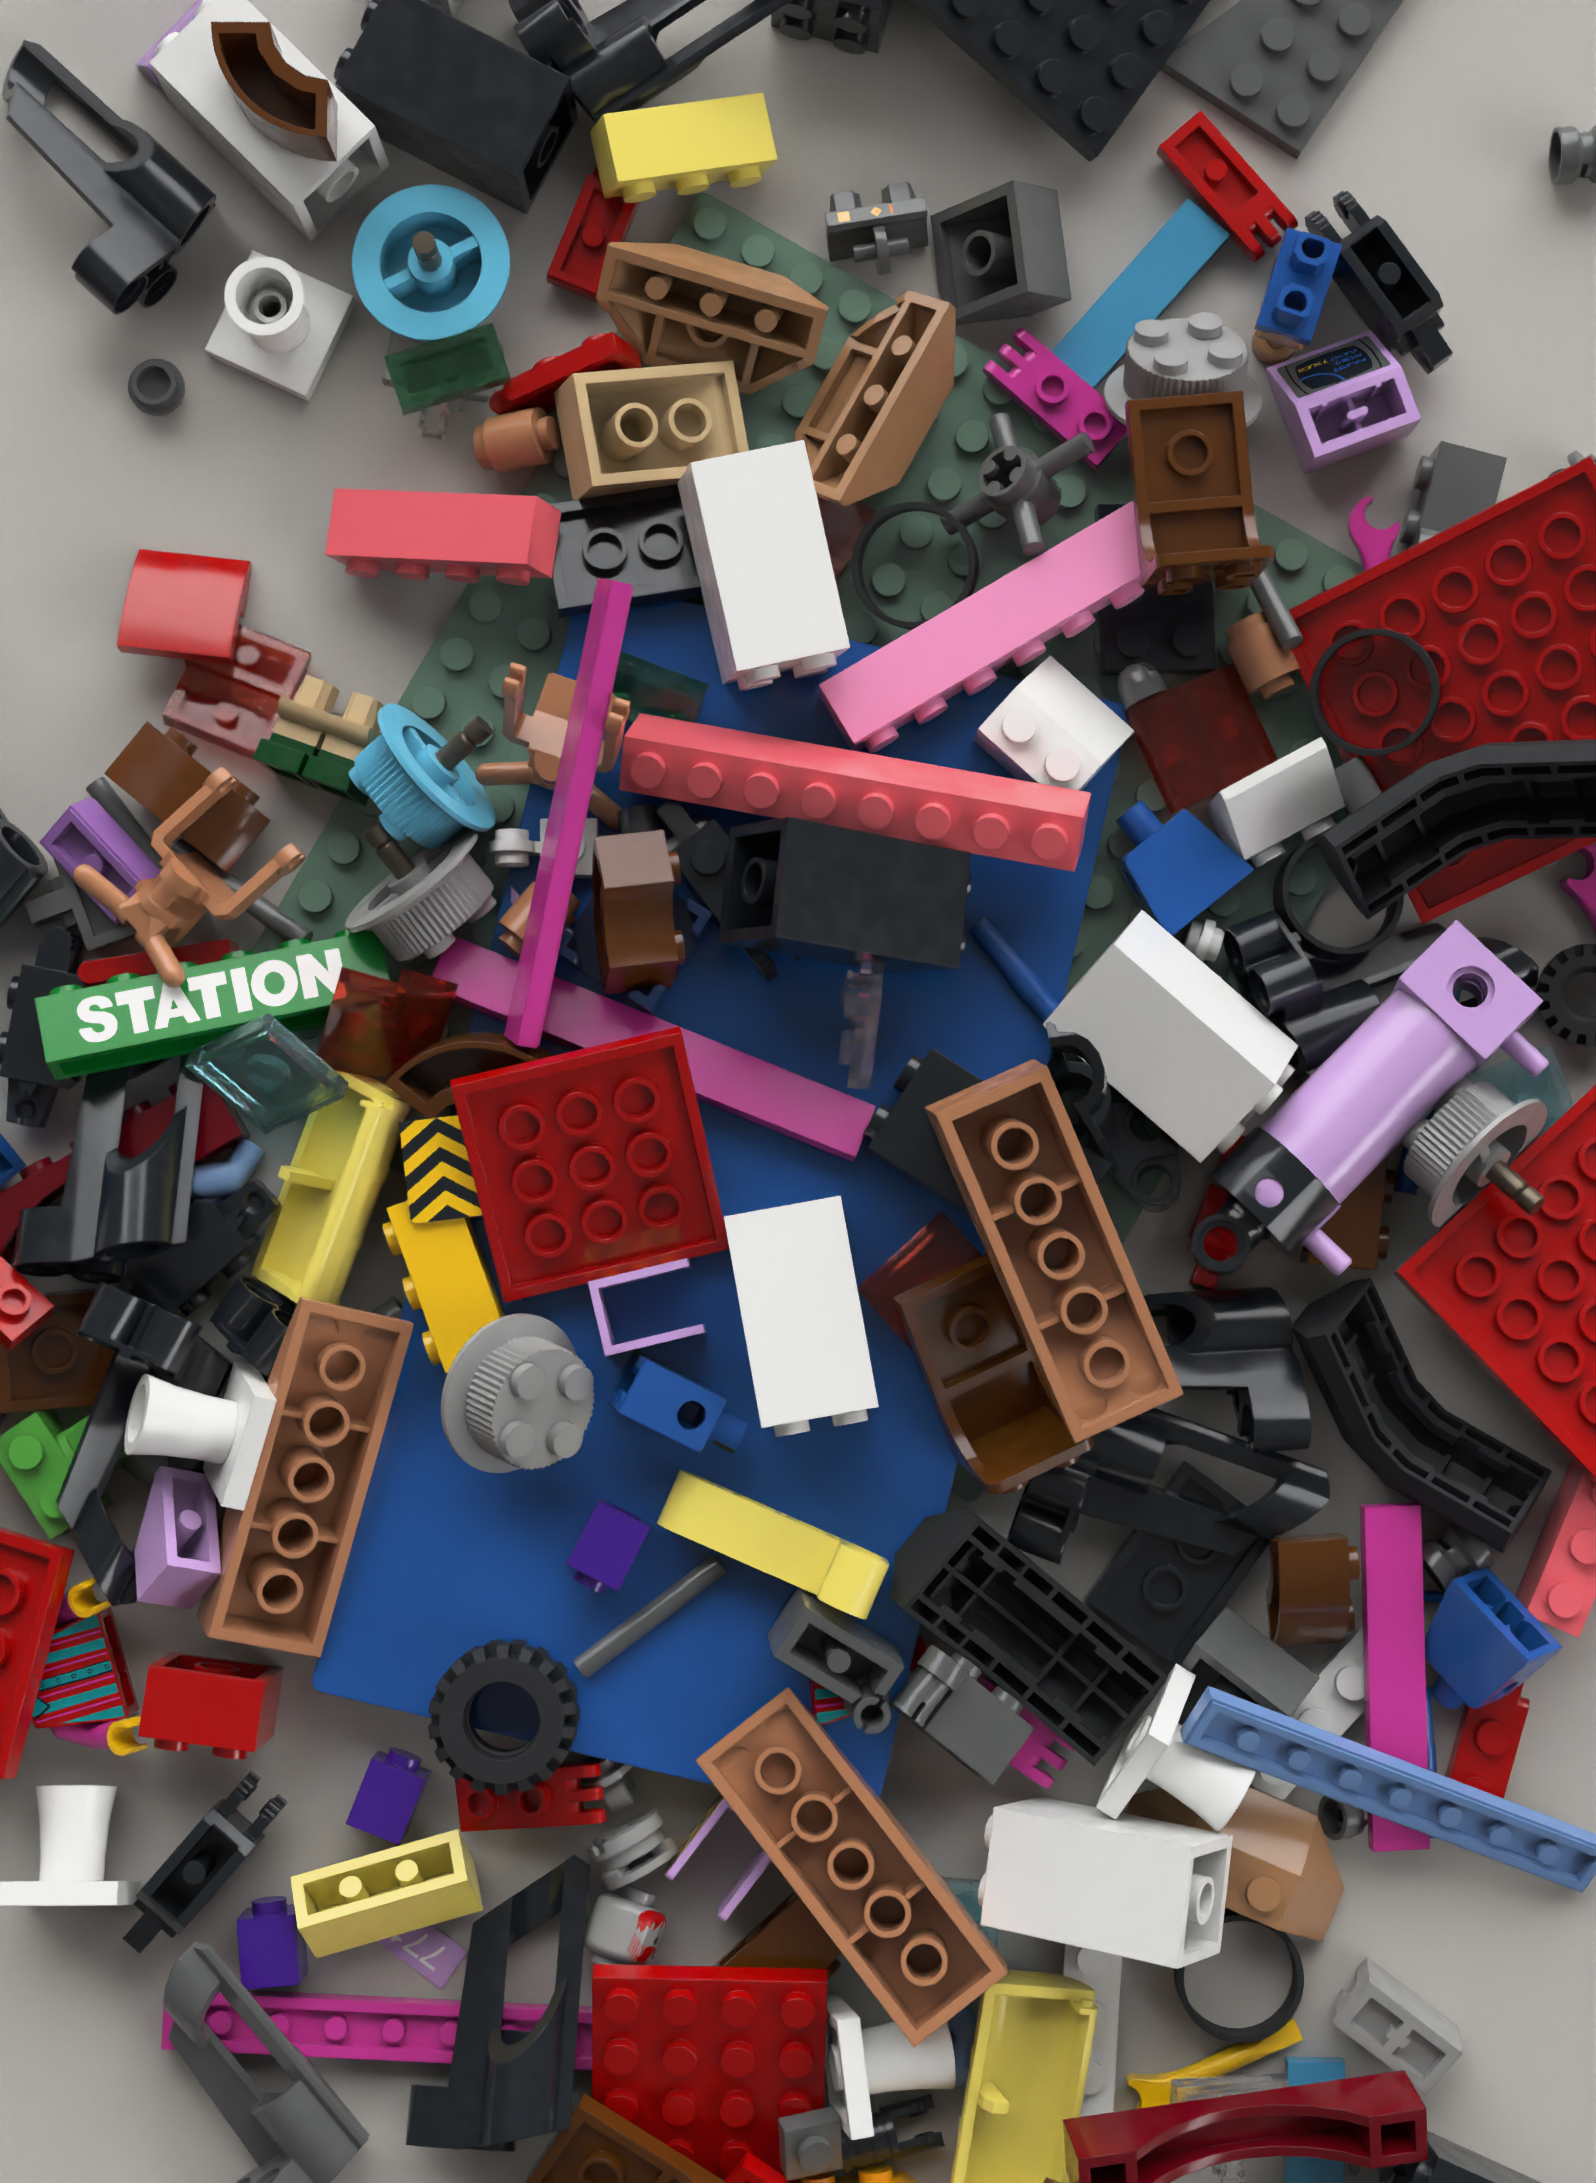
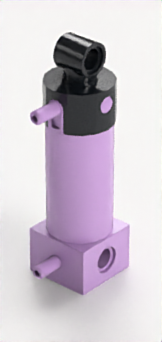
M1456 920L1398 978L1391 995L1260 1127H1255L1207 1175L1209 1181L1225 1198V1204L1214 1215L1201 1221L1193 1232L1191 1251L1198 1267L1210 1275H1230L1242 1267L1248 1254L1262 1240H1268L1289 1257H1292L1304 1245L1335 1276H1340L1350 1266L1352 1259L1320 1228L1340 1209L1341 1206L1339 1204L1404 1140L1408 1132L1418 1122L1425 1119L1459 1081L1464 1079L1470 1072L1474 1075L1500 1048L1532 1077H1537L1549 1065V1060L1518 1032L1535 1013L1543 1000ZM1466 990L1476 998L1478 1006L1472 1008L1462 1006L1454 998L1453 991ZM1217 1230L1230 1233L1237 1243V1251L1234 1256L1223 1261L1214 1260L1209 1257L1203 1246L1204 1239L1208 1234Z

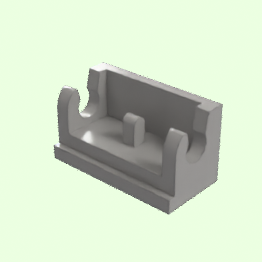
M1366 1957L1357 1968V1981L1353 1989L1349 1993L1341 1989L1337 1996V2015L1333 2019V2024L1393 2071L1405 2070L1413 2086L1427 2095L1462 2055L1459 2028L1370 1958Z

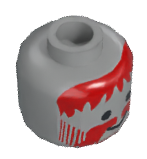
M625 1885L622 1887L620 1894L604 1892L598 1897L584 1935L585 1946L593 1951L590 1959L596 1964L622 1965L652 1964L667 1922L663 1912L652 1906L656 1895L630 1885Z

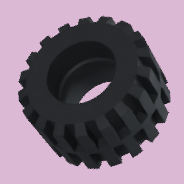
M502 1639L491 1640L483 1646L479 1647L477 1645L468 1650L441 1677L435 1687V1695L430 1700L428 1713L431 1714V1723L428 1726L429 1738L435 1739L437 1745L434 1753L440 1763L445 1760L452 1768L449 1772L452 1777L457 1781L461 1777L472 1783L470 1789L481 1793L484 1788L495 1790L494 1795H508L510 1790L519 1789L521 1793L532 1789L541 1780L543 1782L546 1781L565 1760L578 1732L577 1726L580 1720V1706L577 1705L576 1699L578 1691L574 1681L570 1682L566 1675L567 1668L560 1660L556 1663L549 1657L550 1651L541 1646L534 1648L526 1645L527 1641L514 1639L513 1642H503ZM495 1682L512 1683L526 1690L534 1699L539 1710V1725L533 1738L522 1747L515 1749L497 1748L485 1742L476 1732L471 1720V1706L479 1691L487 1685Z

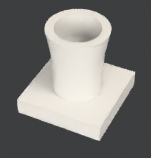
M252 250L248 260L236 267L227 280L224 290L225 308L207 343L205 351L208 356L309 402L355 307L356 301L354 296L293 269L289 264L278 258L268 257Z
M236 1361L233 1363L223 1399L178 1387L149 1374H144L137 1384L127 1416L124 1437L125 1453L127 1455H163L204 1461L202 1469L220 1505L244 1511L277 1399L259 1370L250 1364Z
M1177 1663L1168 1674L1166 1681L1156 1691L1125 1735L1096 1805L1097 1809L1116 1820L1146 1778L1193 1810L1216 1832H1219L1228 1823L1244 1798L1256 1770L1183 1743L1180 1733L1183 1725L1179 1724L1178 1721L1196 1678L1195 1674Z
M35 1786L40 1823L41 1855L39 1881L0 1882V1906L134 1905L138 1899L136 1895L141 1890V1881H104L108 1831L117 1786Z
M837 1993L827 1995L825 2057L828 2107L834 2106L841 2121V2128L851 2140L874 2136L869 2095L916 2089H954L956 2081L955 2057L947 2022L916 2047H913L894 2021L861 2029L860 2017Z

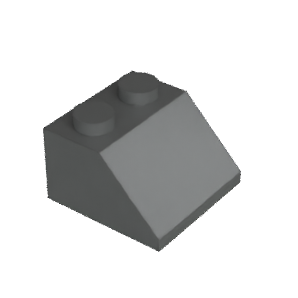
M1012 180L930 216L941 300L950 302L956 308V325L1028 317L1072 300L1057 190Z
M1226 1606L1195 1643L1180 1665L1195 1674L1196 1678L1178 1723L1181 1725L1185 1723L1207 1686L1292 1717L1320 1677Z

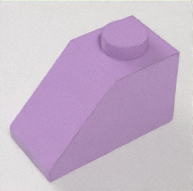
M160 1466L155 1472L134 1550L137 1601L191 1610L221 1575L215 1493L205 1474Z

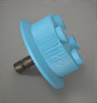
M425 184L409 187L392 194L369 213L362 223L354 242L352 274L361 301L369 313L381 325L395 334L408 339L438 342L467 334L481 325L494 312L507 288L510 275V252L500 223L481 201L457 188Z
M385 704L378 711L377 716L382 733L356 756L355 766L349 771V776L355 786L362 793L373 799L374 803L382 811L379 815V820L384 829L400 842L410 837L417 844L419 843L421 846L432 850L441 848L465 826L479 832L490 830L496 822L493 805L483 785L476 780L474 772L464 760L476 749V745L482 744L493 734L488 723L477 716L464 727V731H460L448 742L415 713L397 704Z

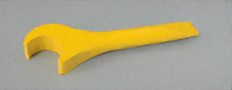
M1292 2018L1279 2031L1262 2040L1234 2044L1174 2071L1159 2074L1130 2073L1126 2075L1125 2080L1128 2086L1136 2089L1139 2093V2102L1135 2109L1173 2104L1191 2090L1303 2040V2037L1295 2019Z

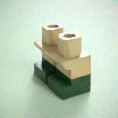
M306 675L293 701L280 696L277 707L279 719L269 740L261 738L252 758L274 774L316 789L318 787L327 793L366 806L369 796L362 793L355 786L349 776V771L355 766L356 756L379 736L380 727L377 716L378 711L384 705L373 697L353 692L343 717L331 714L340 690L324 680Z

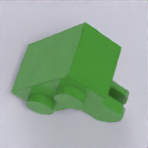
M53 1409L36 1411L0 1435V1463L50 1540L72 1531L59 1510L56 1500L90 1414L66 1430ZM125 1448L120 1456L119 1461L125 1458L127 1455L125 1453ZM104 1490L102 1501L105 1508H107L114 1502L106 1490Z

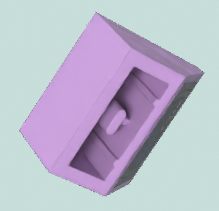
M1371 330L1268 367L1265 370L1304 474L1406 438L1421 420L1401 365Z

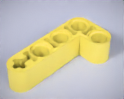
M682 1469L677 1474L657 1520L658 1525L678 1535L817 1595V1598L822 1602L864 1620L868 1617L890 1565L887 1559L865 1548Z

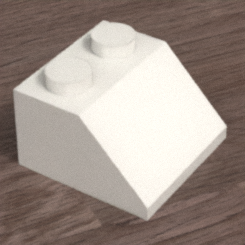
M1050 655L1017 685L978 728L974 741L1017 780L1081 791L1134 733V730Z
M1320 737L1219 791L1205 807V810L1222 841L1246 862L1252 860L1255 868H1259L1286 853L1282 845L1286 840L1301 833L1307 842L1336 825L1331 816L1344 808L1345 804L1328 748L1323 738Z

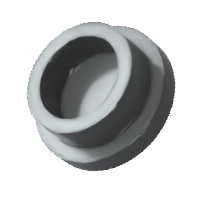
M150 359L140 363L133 370L128 382V391L131 400L142 412L152 416H162L173 412L181 404L185 395V381L178 368L169 361Z

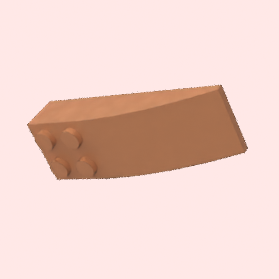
M1032 1059L924 1107L988 1258L1072 1441L1076 1444L1183 1395L1184 1392L1048 1066Z
M299 1298L267 1382L277 1401L244 1511L232 1508L226 1509L219 1534L221 1575L202 1596L197 1618L207 1637L318 1658L321 1657L414 1326L412 1322L309 1298Z
M789 1686L696 1759V1762L913 2047H916L1008 1974L1007 1961L892 1812Z

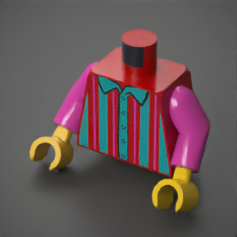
M93 1576L74 1585L69 1592L63 1595L32 1714V1721L36 1729L50 1728L51 1732L58 1739L92 1749H111L114 1754L124 1756L148 1748V1744H139L133 1735V1727L140 1725V1715L120 1720L139 1710L111 1604L108 1600L100 1602L95 1597L93 1586L97 1582Z

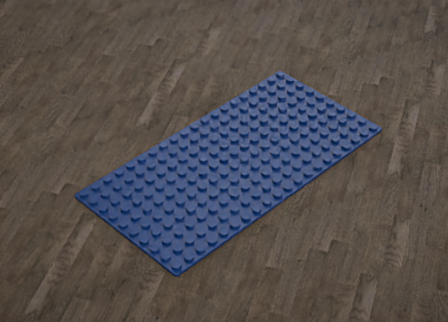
M671 600L630 607L612 690L615 697L631 701L629 715L624 727L623 740L624 735L638 715L643 713L851 750L819 697V684L882 647L849 640L850 648L836 658L837 665L829 667L826 673L795 679L793 670L780 672L781 677L773 679V683L770 685L739 691L738 682L722 685L705 606L680 600ZM590 614L571 616L557 671L558 675L577 680ZM996 674L998 677L996 681L980 692L968 696L966 691L963 690L946 700L948 708L934 719L919 725L915 718L898 728L896 731L899 737L883 749L869 753L868 749L864 748L859 752L1016 779L974 741L978 728L1023 680ZM1099 698L1127 724L1129 712L1125 709L1124 704ZM623 741L613 770L606 773L598 771L595 773L593 784L622 809L646 804H654L658 809L670 800L619 790ZM1121 747L1081 790L1090 792L1091 798L1083 846L1075 872L971 853L969 872L972 878V885L966 899L963 925L966 942L964 951L960 956L959 969L895 974L803 957L797 961L793 956L763 951L773 960L776 965V971L779 974L768 983L742 949L737 952L732 945L718 943L720 930L713 923L654 1017L875 1105L876 1108L872 1118L882 1103L892 1109L902 1093L893 1087L913 1054L924 1060L931 1048L983 1081L1032 1059L1047 1065L1052 1049L1047 1029L1042 1025L1044 1022L1010 984L1005 974L969 930L982 919L988 917L1020 958L1028 964L1045 985L1046 990L1058 1004L1061 1003L1065 995ZM534 784L529 786L519 829L529 830V840L540 841V819H548L554 791ZM678 801L692 820L702 813L710 821L715 819L729 839L731 827L778 819ZM588 810L586 818L598 819L599 836L621 834L620 829H611ZM659 820L660 829L664 830L665 839L667 840L672 836ZM529 856V866L509 868L497 922L513 905L511 903V886L520 897L533 881H536L540 856ZM574 878L571 893L580 901L581 905L574 912L576 920L570 926L571 928H573L592 898V878ZM682 880L680 886H674L673 893L685 901L689 898L700 905ZM496 922L490 950L519 962V958L499 941L498 938L504 931ZM557 958L554 972L555 977L642 1011L615 993L604 994L601 984ZM475 1010L470 1033L492 1032L504 1034L507 1022ZM541 1037L539 1047L545 1049L553 1056L576 1051ZM697 1100L723 1219L724 1216L841 1196L879 1407L867 1409V1421L833 1426L831 1416L809 1419L810 1431L775 1437L774 1426L761 1428L730 1249L690 1258L691 1268L602 1289L615 1345L705 1324L707 1331L705 1333L634 1350L719 1393L727 1400L723 1410L748 1422L741 1443L734 1453H730L708 1441L701 1452H697L618 1413L608 1402V1399L633 1350L609 1356L604 1355L588 1283L504 1303L483 1217L471 1218V1223L505 1316L526 1313L541 1316L553 1322L565 1332L575 1349L576 1355L579 1359L583 1360L586 1368L592 1372L594 1378L593 1393L595 1394L593 1399L595 1402L592 1404L594 1409L591 1411L592 1416L587 1424L588 1429L584 1430L581 1447L575 1455L569 1458H562L561 1461L557 1460L556 1464L552 1463L550 1467L546 1465L544 1469L540 1467L538 1470L533 1469L531 1471L521 1468L507 1473H489L465 1463L452 1450L442 1426L441 1398L448 1373H445L442 1363L435 1366L432 1365L422 1339V1333L430 1330L422 1308L413 1311L407 1296H405L400 1319L410 1321L414 1326L321 1657L317 1658L312 1679L314 1688L319 1692L431 1718L428 1710L430 1700L436 1692V1685L450 1666L468 1650L477 1645L479 1647L483 1646L491 1640L502 1639L503 1642H513L514 1639L527 1641L526 1645L534 1648L541 1646L550 1651L548 1656L556 1663L560 1660L567 1668L566 1675L570 1682L574 1681L578 1691L576 1699L577 1705L580 1706V1720L577 1726L578 1732L570 1751L714 1785L696 1762V1759L788 1686L812 1714L809 1678L775 1658L767 1636L798 1587L657 1524L677 1474L682 1469L865 1548L888 1560L889 1568L867 1619L864 1620L843 1611L841 1612L896 1645L904 1664V1669L888 1691L890 1704L908 1680L920 1622L891 1599L895 1553L925 1517L946 1512L958 1461L951 1451L893 1297L986 1254L974 1223L866 1155L865 1151L871 1141L864 1137L854 1162H851ZM455 1104L452 1105L449 1116L457 1115ZM691 1402L684 1403L680 1407L677 1417L682 1420L688 1419L694 1412L695 1404ZM601 1498L653 1524L619 1591L607 1587L604 1594L595 1592L575 1581L573 1577L577 1570L566 1565ZM714 1555L726 1571L724 1576L586 1679L573 1662L576 1657L710 1556ZM495 1682L487 1685L479 1691L471 1706V1720L475 1729L530 1741L539 1725V1710L534 1699L526 1690L512 1683ZM889 1706L891 1710L889 1725L877 1734L864 1733L863 1725L859 1730L850 1716L821 1725L876 1794L881 1797L899 1713Z

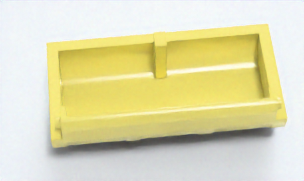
M327 1064L291 1165L281 1166L278 1177L285 1180L278 1197V1201L281 1204L271 1216L251 1271L252 1276L295 1303H298L300 1297L340 1305L342 1293L358 1250L363 1243L366 1228L382 1185L387 1178L389 1166L400 1139L399 1123L406 1122L407 1117L411 1113L412 1105L387 1085L374 1078L344 1067Z
M1008 1970V1974L981 1994L973 2044L969 2055V2068L962 2111L957 2128L958 2135L950 2183H1043L1046 2177L1061 2183H1069V2177L1066 2172L1063 2119L1077 2118L1081 2115L1098 2013V2006L1094 2003L1095 1990L1092 1987L1076 1979L1058 1974Z

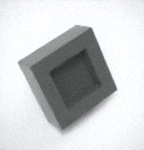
M834 2106L778 2118L780 2167L786 2181L843 2169L841 2121Z

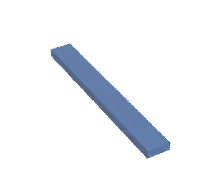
M1207 1686L1180 1729L1182 1741L1185 1744L1583 1893L1596 1875L1595 1833L1213 1687Z

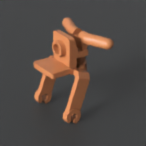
M512 662L509 668V677H505L501 690V696L505 697L502 734L510 742L527 747V751L531 756L529 761L483 763L477 767L475 777L484 786L534 784L554 791L576 680L555 673L548 674L532 717L523 712L527 667ZM613 693L603 738L605 735V741L602 739L596 771L601 773L612 771L622 747L624 727L631 707V701L615 697ZM593 784L588 810L611 829H620L617 812L622 810V808Z
M220 767L210 774L204 781L202 788L153 831L151 846L163 858L159 862L163 869L156 878L140 880L134 886L137 892L129 898L90 865L81 864L73 871V880L79 887L114 914L123 926L131 924L136 929L137 933L134 938L145 949L164 984L171 988L181 986L185 980V972L171 948L176 947L208 910L221 921L236 919L281 877L297 869L306 858L296 846L290 843L281 849L272 860L234 893L198 852L177 854L172 849V842L236 785L237 780L224 767Z

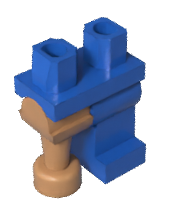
M1289 227L1287 228L1254 327L1256 331L1252 337V350L1259 361L1266 365L1274 366L1289 360L1295 350H1303L1304 345L1309 346L1342 244L1305 231L1301 232Z

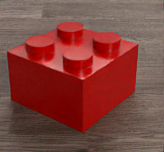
M170 1652L148 1666L138 1736L155 1739L154 1747L162 1750L188 1751L190 1744L211 1746V1754L216 1757L246 1759L247 1752L255 1753L274 1736L284 1667Z

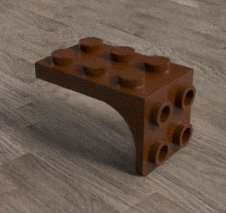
M1243 390L1127 400L1125 416L1141 588L1157 587L1158 595L1171 596L1192 592V584L1215 582V587L1218 591L1250 587V579H1256L1260 576L1264 569L1274 560V547L1272 545L1261 546L1256 527Z
M987 1253L893 1297L953 1456L990 1494L1016 1492L1024 1488L1030 1479L1052 1468H1064L1074 1464L1081 1458L1083 1453L1094 1447L1095 1443L1092 1436L1076 1444L1072 1441Z
M97 1288L41 1293L54 1305L52 1316L12 1350L9 1351L0 1343V1414L94 1405L114 1351L75 1334Z
M585 2093L571 2112L570 2128L556 2133L529 2172L525 2183H727Z

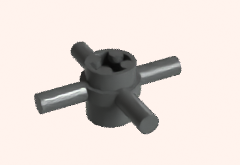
M998 413L991 417L989 421L996 450L985 459L978 474V485L982 492L948 511V513L957 518L965 527L993 511H996L1005 518H1012L1015 521L1023 554L1027 557H1036L1045 550L1040 525H1043L1052 518L1061 501V488L1052 477L1095 452V448L1087 433L1082 432L1045 455L1038 457L1029 450L1019 448L1010 415ZM942 516L940 517L941 523L949 535L952 536L959 532L950 521Z

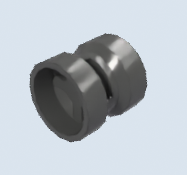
M1596 125L1589 132L1580 133L1573 126L1554 128L1549 146V172L1554 185L1572 184L1578 177L1588 178L1592 183H1596Z
M1452 1523L1446 1526V1532L1439 1540L1427 1539L1422 1543L1423 1567L1444 1594L1453 1579L1485 1567L1489 1568L1495 1563L1483 1541Z

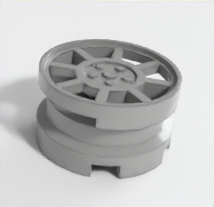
M657 1808L642 1812L613 1827L592 1841L594 1846L591 1844L586 1847L592 1861L600 1862L604 1869L601 1878L609 1891L623 1887L647 1875L678 1853L679 1849L671 1836L665 1837L660 1828L664 1821Z

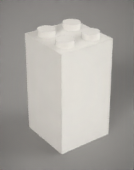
M203 0L195 12V18L180 33L173 32L159 43L155 50L154 58L149 64L170 103L311 242L389 166L376 127L271 24L285 62L306 76L326 79L329 82L338 105L337 162L307 158L292 153L269 140L254 127L237 104L218 64L211 33V22L269 21L248 0Z
M800 440L691 462L677 484L701 584L722 685L738 682L739 691L770 685L773 683L772 680L781 677L780 672L793 670L795 679L828 672L829 667L837 665L836 658L849 649L850 644L805 441Z
M1143 910L1108 947L1042 1024L1047 1029L1046 1023L1051 1022L1056 1025L1058 1032H1075L1088 1039L1100 1053L1107 1082L1200 1163L1215 1148L1224 1154L1246 1129L1244 1125L1254 1113L1263 1114L1283 1091L1281 1086L1295 1070L1288 1063L1299 1046Z
M841 1196L724 1216L761 1428L774 1426L775 1437L810 1431L809 1419L831 1416L833 1426L867 1421V1409L876 1408L879 1405Z
M1041 1796L996 1806L993 1808V1814L987 1821L984 1834L985 1845L989 1852L986 1873L981 1878L978 1888V1903L982 1907L980 1925L1170 1968H1182L1220 1953L1233 1835L1126 1813H1120L1115 1820L1096 1807Z

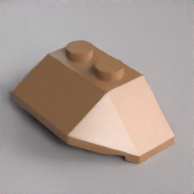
M610 242L607 245L596 295V301L604 312H608L626 342L637 349L642 363L657 367L733 360L738 391L748 395L814 364L829 310L827 305L783 275L682 245L668 243Z
M907 290L896 299L895 305L875 315L848 337L795 431V441H805L817 497L845 507L900 483L954 387L956 308L950 302Z
M1249 1786L1235 1813L1219 1831L1220 1833L1233 1835L1225 1908L1278 1931L1323 1942L1345 1888L1319 1818L1316 1814ZM1161 1787L1133 1795L1126 1814L1215 1831L1193 1810Z

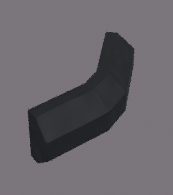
M1596 739L1486 743L1426 763L1316 838L1328 867L1355 907L1368 920L1467 852L1507 839L1596 838Z
M1371 1278L1352 1281L1309 1303L1292 1324V1328L1343 1440L1386 1486L1504 1553L1526 1519L1552 1471L1446 1411L1417 1380Z
M967 1507L925 1517L895 1553L891 1599L905 1612L998 1683L1093 1766L1096 1765L1168 1678L1163 1671L1081 1601Z

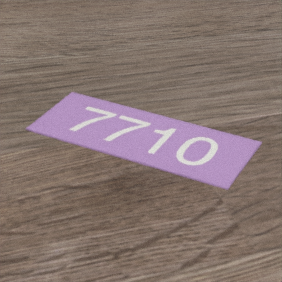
M433 1925L376 1941L440 1989L443 1988L468 1953V1951Z

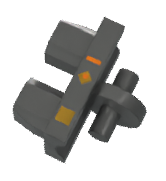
M908 182L888 184L886 188L881 190L882 204L865 207L861 205L860 195L852 190L833 193L830 196V212L825 213L827 249L830 262L854 258L855 263L875 260L879 275L890 274V257L910 254V249L928 246V210L925 197L916 198Z

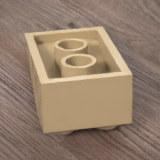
M733 360L573 373L554 392L572 500L674 485L678 483L691 462L749 451Z

